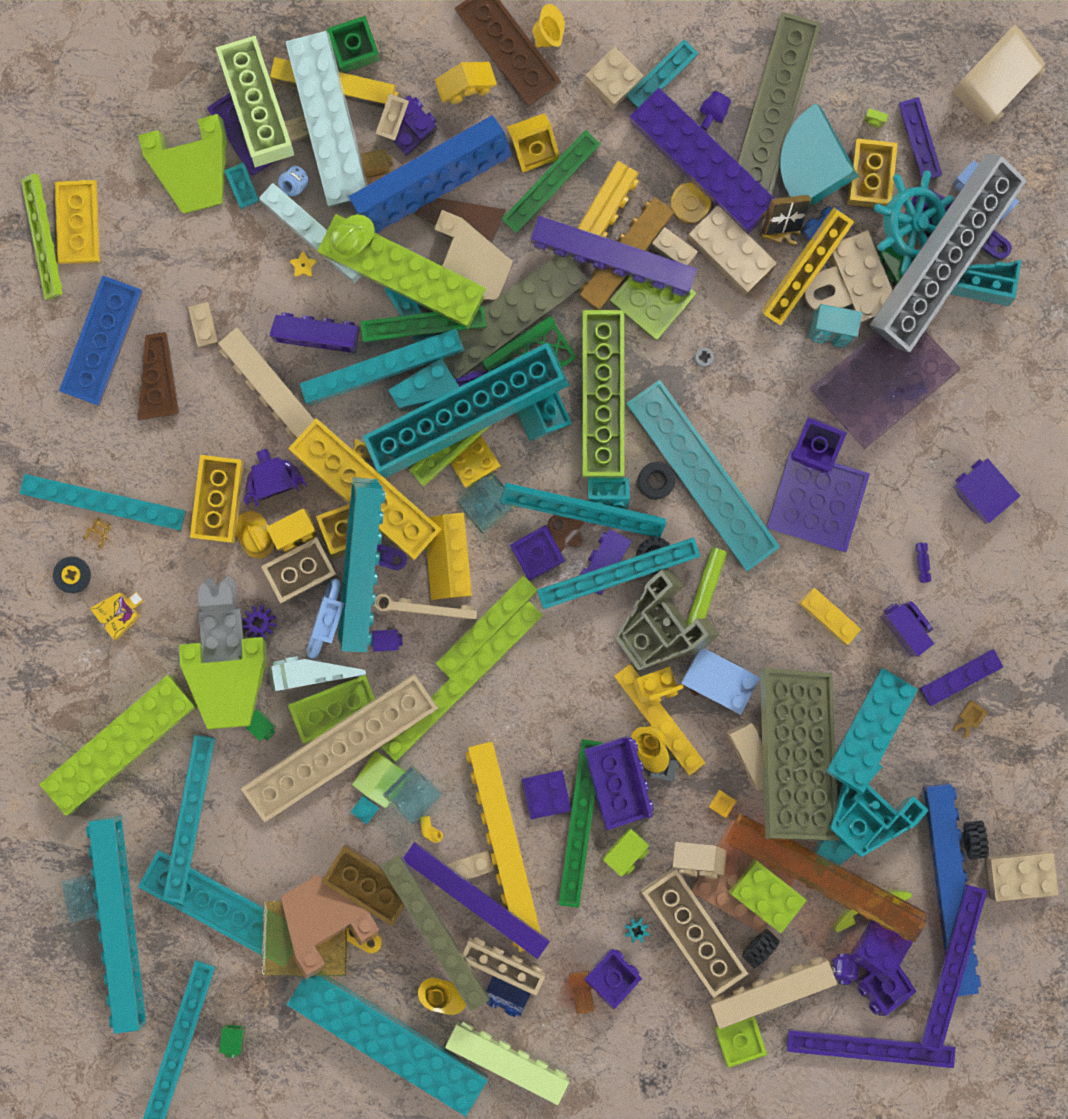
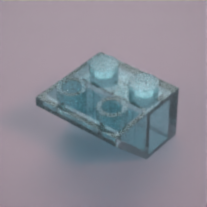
M412 765L383 796L413 825L443 793Z

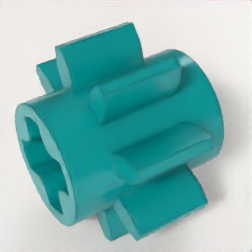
M631 917L632 923L624 925L626 929H629V932L625 933V937L631 936L632 943L636 939H640V942L643 943L644 935H650L645 931L649 924L643 925L642 917L638 921H634ZM639 925L642 932L634 935L632 928H636Z

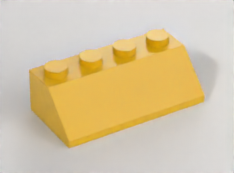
M454 513L429 517L441 528L440 532L426 546L431 600L472 596L465 514Z

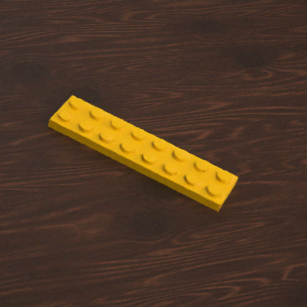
M317 418L288 448V451L349 504L352 477L378 479L380 485L383 486V491H385V503H381L383 523L379 524V531L413 561L440 532L441 528Z

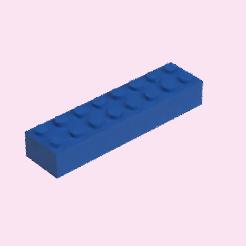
M491 115L348 196L356 214L369 218L374 224L375 233H379L387 226L398 222L410 213L416 212L424 205L435 201L440 196L451 192L454 188L469 182L477 175L488 171L491 167L511 157L512 154L505 132L495 117Z

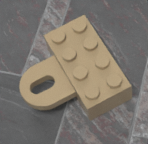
M867 230L840 241L829 257L833 267L819 272L804 292L805 302L813 311L820 304L840 308L849 306L850 310L862 312L860 324L873 320L893 290ZM825 286H831L834 289V295L823 300H816L814 298V291Z

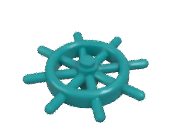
M927 170L923 172L920 187L906 188L901 176L895 174L893 181L898 192L891 198L887 207L881 204L874 206V211L885 215L884 230L886 239L877 245V249L883 251L891 246L897 254L904 257L901 266L902 275L905 274L911 264V260L916 258L926 243L927 237L924 231L932 234L946 213L945 207L954 201V197L951 195L940 200L934 192L928 189L931 173ZM912 196L917 197L915 209L910 199ZM924 203L929 207L925 212H923ZM902 205H904L907 214L900 212ZM931 217L933 219V225L929 224L928 219ZM909 233L906 244L902 237ZM916 238H918L921 248L917 250L914 249Z

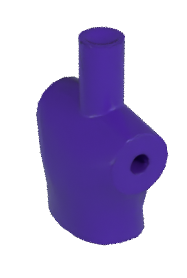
M713 91L703 102L699 110L706 115L700 127L707 131L713 120L722 123L728 113L731 99L718 91Z

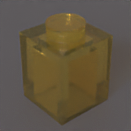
M386 148L361 153L367 178L391 173L390 167L394 165L391 154L387 155Z

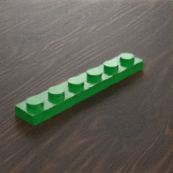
M585 130L501 220L517 234L600 147L601 143Z
M484 306L479 307L469 329L436 312L360 321L363 343L439 334L454 329L463 331L487 328Z

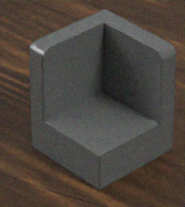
M669 759V765L664 771L659 773L649 771L648 776L674 782L678 761Z

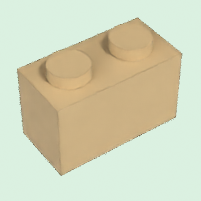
M665 227L651 245V249L660 256L686 265H690L698 252Z

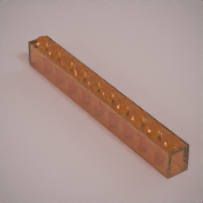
M741 813L736 818L725 840L733 848L747 852L750 857L760 859L770 868L778 869L789 878L803 882L806 887L816 889L828 899H834L842 903L845 908L859 912L864 918L879 923L886 930L898 933L905 940H911L915 943L927 923L929 913L790 839H765V826Z

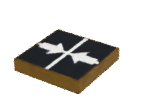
M801 195L771 199L762 227L764 236L801 231L811 202L810 196Z

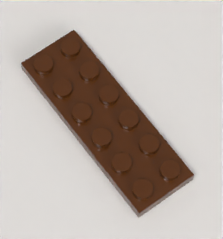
M465 0L455 7L456 13L528 107L561 84L559 77L500 0Z

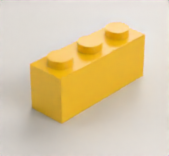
M811 588L798 603L799 606L843 645H848L862 630L816 588Z

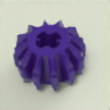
M260 605L259 611L256 606H252L253 613L248 610L245 611L249 618H242V621L247 622L248 625H244L242 628L243 630L250 629L246 634L248 637L254 633V638H259L261 634L263 639H267L265 632L273 635L274 632L269 628L270 626L277 627V624L271 623V620L276 619V615L268 616L272 612L270 608L264 612V605ZM257 617L264 620L261 628L254 624L257 621Z

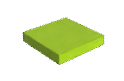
M755 1016L721 1029L718 1026L714 1027L727 1068L767 1055Z

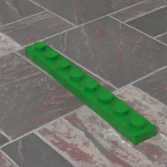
M581 740L558 903L561 906L575 908L580 906L595 799V789L584 749L602 744L601 741Z

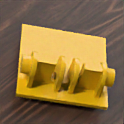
M482 436L477 438L450 462L465 488L471 487L472 484L478 480L481 481L483 477H487L488 474L495 470L498 471V468L501 467Z

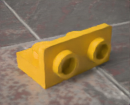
M670 666L633 679L640 703L649 701L650 705L662 701L661 697L666 695V698L678 695L677 691L684 688L683 684L677 686Z

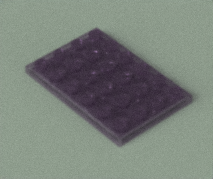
M924 331L911 352L895 348L877 332L810 387V391L856 441L866 449L958 373L960 367L926 331Z

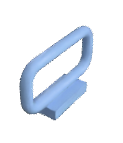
M335 578L331 579L326 587L310 636L307 656L311 659H315L319 655L323 641L332 644L344 603L336 601L340 590V581Z

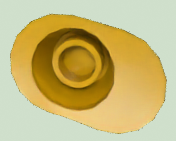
M553 4L543 6L539 20L533 25L532 33L537 48L541 46L546 48L550 46L559 47L562 43L565 29L564 17L561 11Z
M247 511L238 516L236 536L242 548L249 556L261 559L272 553L275 544L266 528L268 526L266 520L255 511Z
M652 726L635 729L631 737L638 745L637 754L643 766L654 773L664 771L669 765V755L665 747L666 739L664 734Z
M432 977L423 981L418 989L420 1002L430 1011L455 1015L466 1007V1003L453 982Z

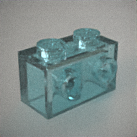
M87 874L61 882L70 923L94 917L98 907L97 902L92 899L91 891H93V884L91 879H88Z

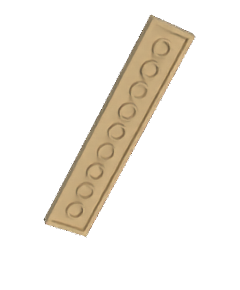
M414 673L242 786L241 790L265 823L437 710L438 706Z

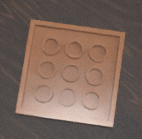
M731 819L716 845L727 851L724 876L710 879L699 875L691 891L759 933H762L768 926V923L735 898L729 890L754 858L789 886L793 883L804 861Z

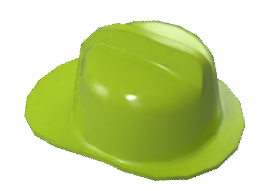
M359 214L352 215L344 220L333 231L329 239V247L333 255L343 260L352 259L358 255L373 239L375 233L374 224L369 218Z

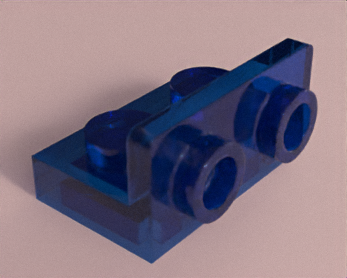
M492 976L486 989L490 996L486 1004L493 1008L499 1006L505 1009L504 1012L512 1017H516V1015L521 1017L531 993Z

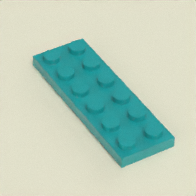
M880 669L825 772L856 792L863 794L918 689L888 670Z

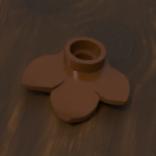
M553 515L548 520V529L561 552L565 545L573 547L582 545V537L578 529L583 526L584 521ZM556 521H560L562 523V527L560 529H556L554 527V523Z

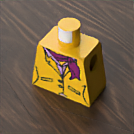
M137 591L128 598L124 593L119 592L94 605L90 610L113 640H119L141 616L136 607L144 602V600Z

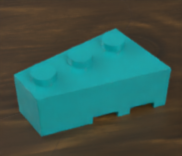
M1022 260L1008 263L996 262L989 265H969L950 295L1010 306L1016 298Z
M440 358L388 391L398 408L405 410L423 406L459 388L443 359Z

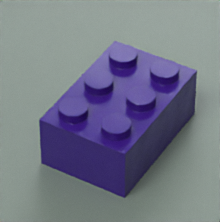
M884 903L876 910L849 958L881 981L892 979L922 926L891 903Z

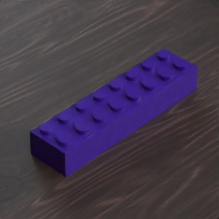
M659 87L630 115L631 124L716 206L719 205L747 234L766 217L771 199L775 198Z

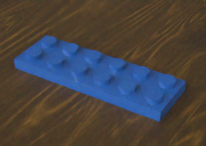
M102 275L60 386V392L98 406L100 405L141 297V289Z

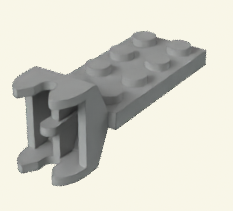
M226 576L220 586L216 585L213 579L209 577L200 586L198 591V602L201 609L198 615L204 663L243 659L242 639H244V631L242 628L241 607L237 608V587L231 576Z

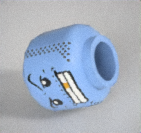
M290 166L280 174L278 178L279 188L287 196H297L307 187L308 176L302 168Z

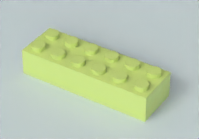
M256 36L216 47L254 166L258 167L294 156L292 144Z

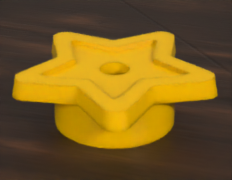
M301 252L298 259L290 260V263L295 267V277L302 274L312 277L311 269L317 262L315 259H309L305 252Z
M355 439V447L352 450L364 461L367 458H371L365 442L363 443Z

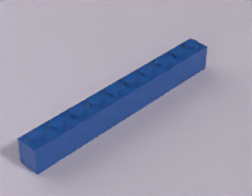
M949 783L923 786L925 806L929 810L926 814L945 955L965 883L968 881L967 873L965 870L963 871L962 862H965L963 850H960L959 843L962 841V833L957 828L959 811L954 805L957 794L955 787L952 788V784ZM975 937L958 996L979 994L978 988L981 987L980 976L976 975L978 958L973 951V946L976 945Z

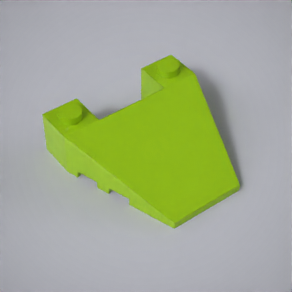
M218 114L198 119L202 140L167 149L165 136L159 130L138 135L143 156L183 214L223 204L224 169L228 138L223 119Z
M263 637L242 639V660L204 663L201 643L179 645L180 667L207 729L250 726L264 670H266L268 663L267 643Z

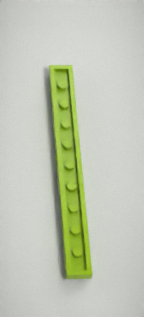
M528 601L432 696L438 709L383 744L381 748L396 762L543 615Z

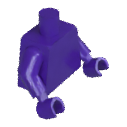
M268 449L256 452L260 464L252 466V471L248 474L244 502L247 508H249L248 505L251 502H254L257 507L259 505L257 499L262 501L294 488L300 491L298 489L300 484H304L305 487L308 485L295 465L286 459L281 460L280 457L271 459Z

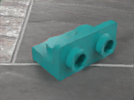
M588 478V501L626 510L629 509V478Z

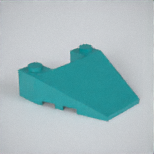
M880 764L874 772L871 780L881 770L882 766ZM842 784L830 829L861 858L916 826L929 810L914 796L905 798L895 810L869 784L863 794Z

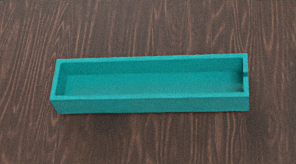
M352 477L341 602L344 603L339 618L337 636L341 651L367 652V646H371L372 635L369 633V626L373 625L374 618L373 613H371V605H375L373 585H377L375 565L379 564L377 544H381V532H379V524L383 523L381 503H385V491H383V486L380 485L378 479Z

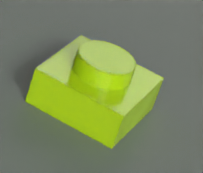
M869 108L863 121L868 122L867 124L871 127L883 128L889 114Z

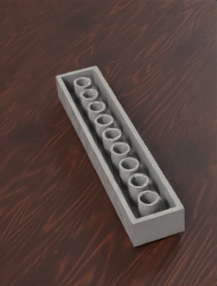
M986 153L871 322L870 326L895 348L911 352L1027 181L1005 158L1000 155Z

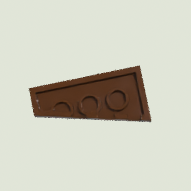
M437 198L435 201L419 208L414 215L436 225L441 211H446L463 218L492 243L502 222L501 219L506 213V209Z
M166 332L145 335L138 420L180 414L168 335Z

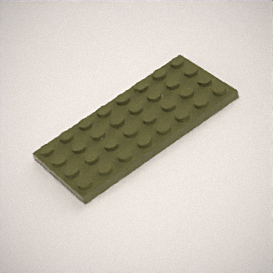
M762 668L760 669L765 839L837 841L839 837L830 829L837 804V779L825 772L836 753L832 673Z

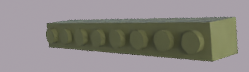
M401 853L381 865L382 870L469 1010L472 1012L488 1002L490 996Z

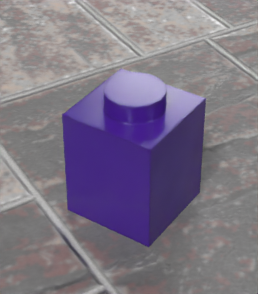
M398 629L372 631L373 652L399 650V646H403V635L399 634Z

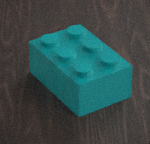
M820 304L812 314L807 338L812 339L813 343L824 344V342L832 343L833 347L844 348L858 337L862 312Z

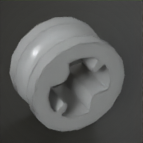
M701 348L694 355V361L700 367L710 365L714 359L713 352L708 348ZM702 352H705V355H709L706 363H703V360H699Z

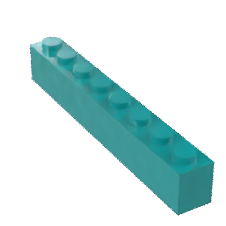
M454 329L300 383V387L306 404L311 406L434 363L440 358L445 359L465 352L458 330Z

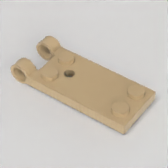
M380 594L375 598V607L383 612L393 610L477 620L478 611L474 610V606L461 605V609L412 604L411 599L399 598L398 602H393V599L385 594ZM387 597L389 605L382 609L379 602L382 598Z

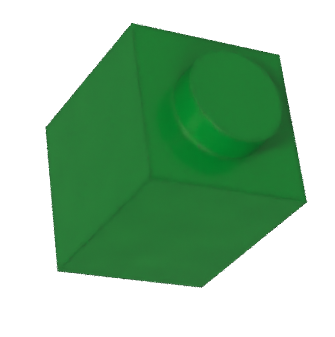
M256 709L250 726H245V728L261 742L264 739L268 741L276 733L273 729L277 725L260 709Z
M225 1024L222 1027L219 1053H223L228 1058H236L237 1055H241L246 1026Z

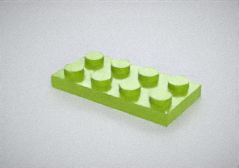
M365 674L291 703L288 707L304 744L314 740L373 701L375 696Z

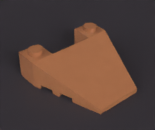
M317 875L280 897L294 960L306 980L325 967V962L316 949L322 943L349 928L361 946L378 936L380 931L368 911L321 882L322 879Z

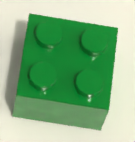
M366 15L327 28L342 73L381 61Z

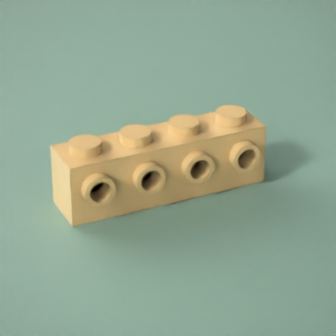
M469 937L462 953L471 966L537 996L545 978V972L542 971V967L534 963L530 966L523 963L524 959L517 955L508 956L504 954L505 950L494 945L491 948L485 945L486 941L478 937L472 939Z

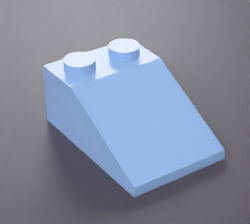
M704 648L697 651L681 684L741 715L760 677Z

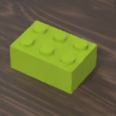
M755 858L729 890L735 898L780 933L784 931L807 901Z

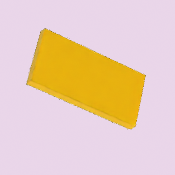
M97 181L55 182L58 264L100 263Z

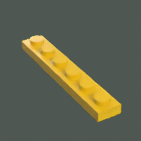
M629 664L614 675L615 679L649 724L664 734L666 739L665 745L687 774L690 776L702 767L705 761L661 703L657 702L651 705L649 701L640 703L633 683V679L640 676L633 666Z

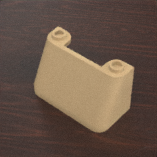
M1013 25L961 80L952 93L986 125H989L992 121L996 123L1004 115L1002 110L1033 77L1038 79L1046 71L1044 68L1046 63L1017 25Z

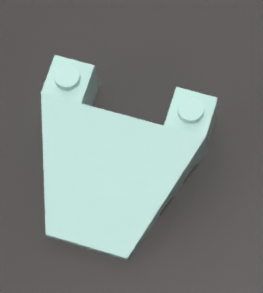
M298 656L275 661L273 666L267 667L272 692L366 674V671L362 669L307 659L298 660Z

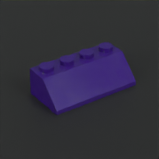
M282 312L281 315H275L270 337L276 343L356 354L359 327L350 321H343V324L334 323L335 320L329 318H322V321L314 320L312 316L302 315V318H296L294 314Z

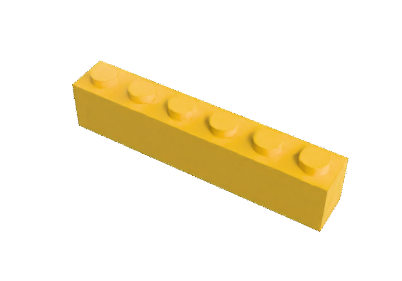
M833 207L761 311L765 316L780 326L854 223L851 218Z

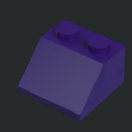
M808 416L792 456L832 471L847 431Z

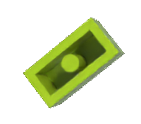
M629 827L602 859L621 877L624 874L629 875L635 868L633 865L638 858L642 860L648 854L649 850L647 848L649 844Z

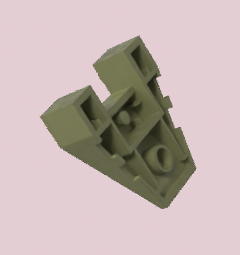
M660 570L647 582L640 599H637L634 604V610L626 618L615 638L638 671L704 649L719 636V633L708 619L697 618L688 625L670 601L684 587L673 570Z

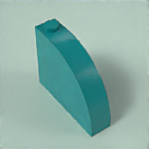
M815 103L805 110L791 126L784 140L780 159L782 179L790 197L809 195L811 198L809 207L859 177L826 114Z

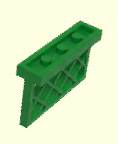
M549 316L485 358L481 363L490 372L498 365H504L503 362L507 359L510 362L513 355L528 353L531 343H539L541 346L546 344V334L551 330H554L558 336L556 344L549 343L550 346L555 347L556 356L558 348L566 349L571 356L565 361L559 360L561 367L563 368L575 360L577 356L558 329L553 317ZM526 347L525 353L519 352Z

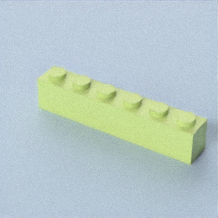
M457 1021L445 1048L556 1105L559 1104L569 1084V1078L566 1077L567 1074L560 1069L554 1071L548 1068L546 1062L540 1059L534 1061L529 1058L530 1055L522 1050L517 1052L511 1049V1045L502 1040L497 1042L491 1039L492 1035L485 1031L479 1033L473 1029V1025L462 1021V1023Z

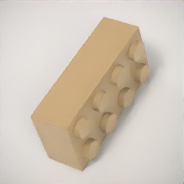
M719 205L687 237L744 296L777 264Z

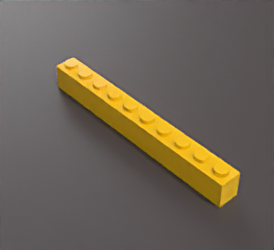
M493 741L469 746V751L465 752L468 764L473 765L474 772H470L473 785H478L479 792H476L478 805H483L484 812L481 813L483 825H488L489 833H486L488 845H493L494 853H491L493 865H498L499 873L496 874L498 885H503L504 894H501L503 905L508 906L510 912L541 934ZM513 942L514 947H518L519 952L525 951L523 948H521L519 945Z

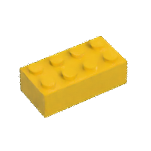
M200 455L190 538L235 544L245 465L243 460Z

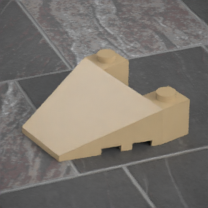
M442 210L434 230L454 237L443 267L485 287L487 293L484 299L496 300L501 294L513 261L463 218Z

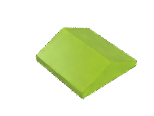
M376 750L352 785L373 801L387 808L410 774Z

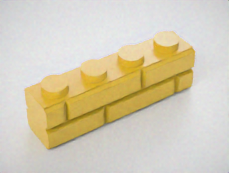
M617 161L579 224L578 229L606 238L608 236L606 232L608 226H613L619 217L616 214L620 207L623 209L629 200L627 197L630 190L634 191L640 181L637 179L638 172Z

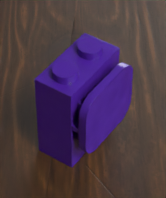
M987 458L983 461L978 459L970 466L972 470L967 475L963 472L955 479L957 483L953 486L958 497L984 524L993 521L1020 497V494Z
M906 601L904 604L892 603L883 610L885 614L881 616V619L910 656L918 657L935 644L927 634L933 631L931 624L912 601Z

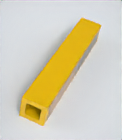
M275 57L270 74L272 82L297 88L291 61ZM339 72L346 100L384 108L389 93L399 96V92H396V87L393 84Z

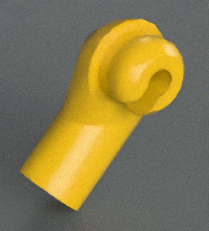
M430 815L421 816L420 824L423 837L433 843L442 841L443 833L431 826Z

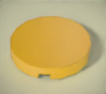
M692 182L684 183L674 190L670 207L678 220L694 224L702 221L708 215L711 208V200Z

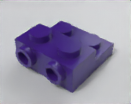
M410 95L405 98L409 103L395 141L392 140L405 156L437 130L435 125L437 121L430 112L426 114L421 109L423 104L417 97L412 99Z
M614 949L608 950L583 979L612 1009H615L642 980L637 968L629 965L624 960V955Z
M900 966L892 979L881 981L869 971L856 980L859 985L857 987L858 992L863 997L868 998L870 1001L869 1009L872 1013L879 1016H887L917 992Z

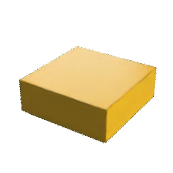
M719 789L708 807L724 818H727L737 801Z

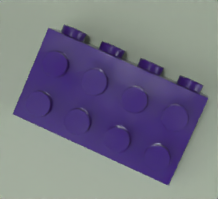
M624 736L584 749L606 830L643 818L653 817L654 806L647 794L649 791L647 781L643 779V764L641 760H638V745L632 737Z

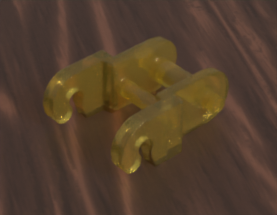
M98 517L93 520V526L91 528L88 527L83 539L86 540L91 531L96 532L102 537L101 544L98 545V548L101 549L108 538L106 534L112 528H110V523L106 525ZM97 525L105 529L103 533L95 529Z

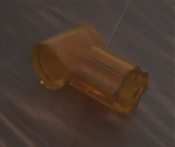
M589 970L569 973L577 1014H587L594 1011L592 988L583 980L590 972Z

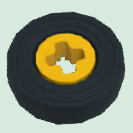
M70 556L63 558L53 569L54 583L65 593L74 594L81 592L90 582V568L84 560L78 557ZM69 570L73 572L76 571L77 574L74 576L75 580L67 578V575H69Z

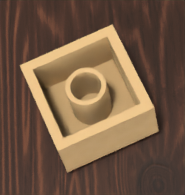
M614 47L585 75V83L614 110L626 99V95L643 79L644 75Z
M676 842L673 867L678 869L679 873L685 874V876L697 877V873H699V875L705 876V878L717 879L718 876H724L727 851L713 845Z

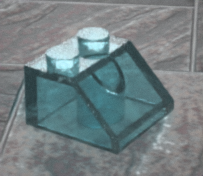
M493 472L478 481L457 501L458 505L482 534L516 507L500 503L504 485Z

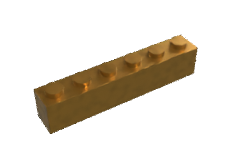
M656 197L652 201L647 200L641 208L643 213L639 218L637 216L633 218L629 224L631 229L627 234L623 232L617 242L647 251L674 215V211ZM595 268L591 274L594 276L589 283L585 281L579 289L581 292L579 298L594 310H602L628 275L620 277L613 274V270L607 268L599 270Z

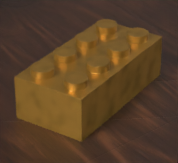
M347 844L342 847L321 881L390 926L394 925L405 907L381 866Z

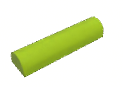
M711 547L687 619L688 625L697 618L706 619L727 556V552Z

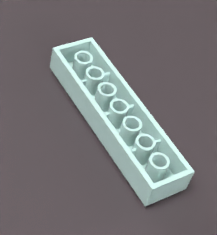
M323 31L285 41L327 205L333 207L349 203L350 199L348 196L368 186L329 33Z

